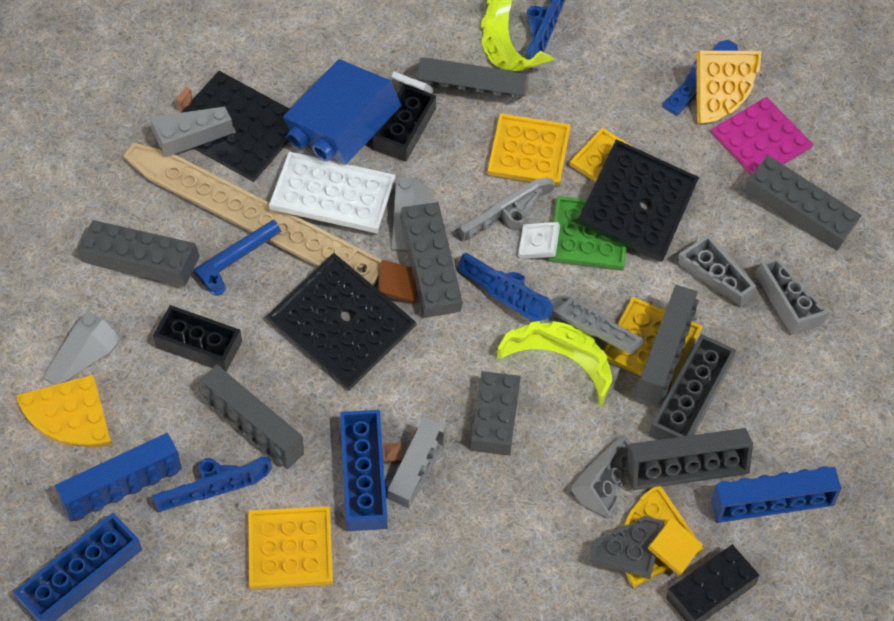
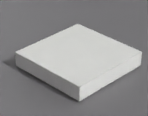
M393 71L392 79L431 94L433 93L434 88L426 83Z
M559 222L523 224L518 257L520 259L555 257L560 230Z

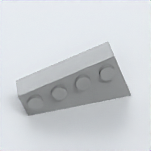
M225 107L150 117L153 134L165 157L233 133L232 119Z
M710 234L679 253L680 266L739 307H742L756 297L757 286Z
M778 258L763 261L760 263L755 276L789 333L794 335L824 325L830 314L827 308L823 309L818 304L819 300L815 296H811L805 290L806 287L793 278L794 274Z
M426 417L423 418L401 464L398 465L393 480H390L387 484L386 491L389 500L406 508L411 507L445 446L446 426Z

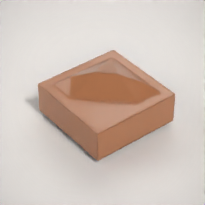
M185 87L176 98L177 109L181 112L192 101L191 89Z
M402 442L382 443L384 464L401 463L403 460Z

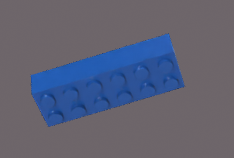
M380 410L340 412L347 531L388 529Z
M167 432L56 484L55 487L60 502L70 522L81 520L86 514L93 511H100L105 505L112 502L117 503L124 496L136 494L143 487L155 485L162 478L176 475L182 469L179 453Z
M822 466L815 470L802 469L795 473L782 472L778 475H762L754 479L742 478L733 482L721 481L715 486L711 504L716 523L834 506L842 488L836 468Z
M112 512L15 590L16 599L35 621H56L142 550L140 540Z

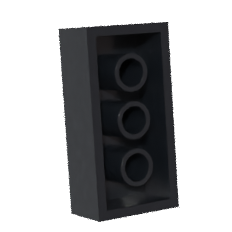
M403 84L397 94L402 106L374 134L373 149L407 162L436 110V95Z
M172 305L168 307L153 334L155 348L211 368L218 365L226 372L242 343L240 329Z
M732 544L670 587L666 599L685 621H706L754 587L760 575Z

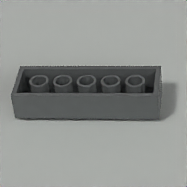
M420 57L417 79L430 85L434 84V82H439V86L443 87L457 85V89L469 90V87L475 88V92L485 93L487 90H491L494 95L503 96L504 93H510V97L521 98L527 92L529 73Z
M769 155L766 156L751 175L744 188L746 193L837 251L862 216Z
M439 202L402 207L400 220L423 318L461 312L463 301Z
M96 220L91 222L77 249L84 263L180 286H186L200 257L196 244L193 242Z
M675 284L643 371L636 399L659 406L661 399H666L669 384L672 382L675 368H677L680 354L683 351L686 337L689 334L691 323L697 311L699 300L696 299L698 291Z
M701 334L651 425L649 436L660 440L695 435L734 361L736 349Z
M214 366L200 379L204 403L209 407L213 406L217 409L216 411L221 418H227L231 421L230 423L233 428L244 432L245 437L250 442L257 443L259 449L264 454H270L278 466L281 467L283 465L288 470L304 455L303 436L220 366Z
M741 428L631 443L628 447L627 476L632 489L636 490L750 474L753 442L747 429Z

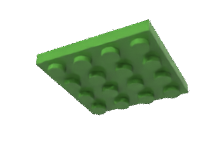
M557 196L554 222H559L560 230L555 257H549V261L624 270L625 245L577 224L587 199Z

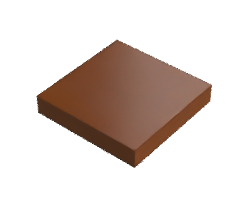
M382 260L379 268L378 290L388 298L413 304L416 299V285L412 268Z

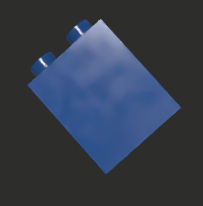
M338 59L283 118L290 130L287 138L293 146L300 150L308 147L313 149L315 154L326 162L332 158L346 165L402 105L391 80Z

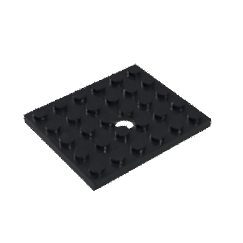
M218 71L181 113L225 107L232 119V126L238 129L237 133L193 147V149L248 180L255 182L289 142L287 134L290 130L283 116L290 108Z
M616 139L578 218L577 224L663 262L699 177ZM649 200L653 209L646 210L642 208L640 202Z
M335 253L329 256L266 316L269 322L349 391L417 325L413 318ZM344 310H354L356 316L351 321H345L341 318V313Z

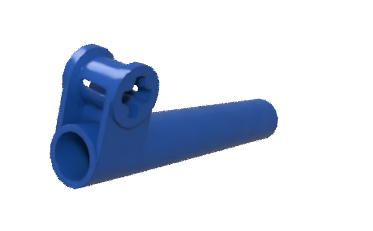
M273 219L194 268L195 274L212 295H222L226 290V286L219 272L281 233L279 225Z

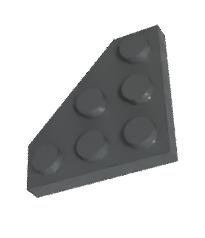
M643 516L636 522L619 528L611 535L596 540L589 563L650 579L656 555L648 549V546L661 531L665 521Z

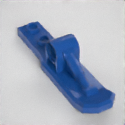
M550 0L548 8L540 6L528 8L527 19L532 41L527 47L526 59L530 60L539 51H545L565 0Z
M731 40L719 41L712 51H738V45ZM697 59L693 63L691 72L686 76L684 83L663 103L662 107L675 116H678L697 96Z
M468 253L462 254L457 271L485 287L491 296L536 322L551 317L554 307L549 298L525 286V276L517 272L504 273L495 270Z
M259 457L250 464L237 466L220 465L212 458H205L199 464L202 479L152 495L157 512L196 500H205L256 484L271 471V460L269 457Z

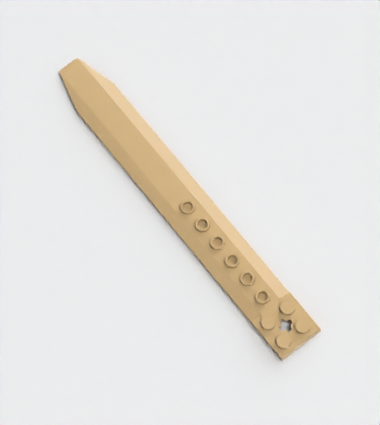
M133 143L123 155L124 159L148 180L251 233L274 219L282 232L268 240V242L317 267L335 253L358 273L357 269L365 268V272L359 274L373 286L379 280L381 259L295 215L270 210L269 202L175 154L165 157L161 149Z

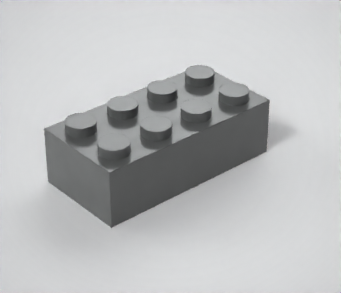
M481 372L471 438V451L510 456L521 376Z

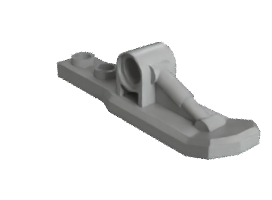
M550 178L532 181L495 204L491 209L461 226L458 236L462 241L467 238L472 239L480 230L488 229L493 222L502 219L511 230L521 229L525 217L534 205L535 200L553 191L555 182Z
M560 296L550 300L554 307L551 315L584 331L595 340L596 344L602 339L628 354H632L643 344V338L613 323L608 316L572 297Z

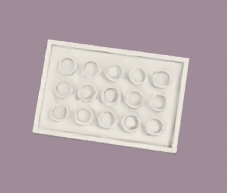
M289 151L270 201L269 209L378 234L396 175L349 164L345 165L330 160L326 162L317 157Z

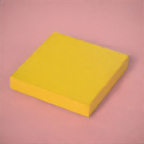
M671 517L648 546V549L677 575H680L703 544Z

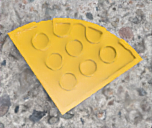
M696 51L697 123L717 121L727 114H731L746 100L754 87L753 82L756 73H759L761 51Z
M94 375L16 395L24 416L37 431L51 440L69 446H87L89 448L112 444Z
M661 486L653 487L646 492L634 508L631 509L625 525H630L639 518L648 516L665 521V525L672 517L696 538ZM701 547L696 555L702 553L704 548ZM656 556L650 579L626 573V576L633 589L671 568Z

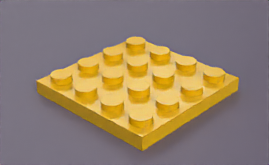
M500 113L487 175L527 182L541 178H550L555 182V186L559 187L571 125Z
M632 296L618 325L643 338V344L632 354H628L608 343L604 350L608 362L642 377L666 310ZM691 323V328L686 337L683 351L680 354L677 368H675L672 382L669 384V389L672 388L702 331L703 326L700 324Z
M330 506L248 510L250 589L333 585Z

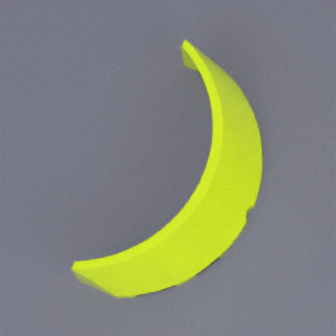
M513 0L487 1L488 8L481 21V28L483 29L481 41L484 52L487 53L488 59L494 65L504 70L521 71L554 61L552 56L542 51H539L530 60L521 56L515 50L509 35L508 20Z
M555 321L552 323L531 322L527 326L516 330L512 329L506 333L498 347V360L512 353L529 349L550 350L563 354L577 362L587 371L598 392V406H603L612 384V374L604 350L600 349L590 335L580 329H575L571 325Z

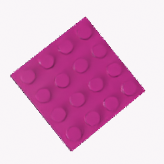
M768 97L761 99L711 129L712 135L751 175L767 155L784 165L813 146V143Z

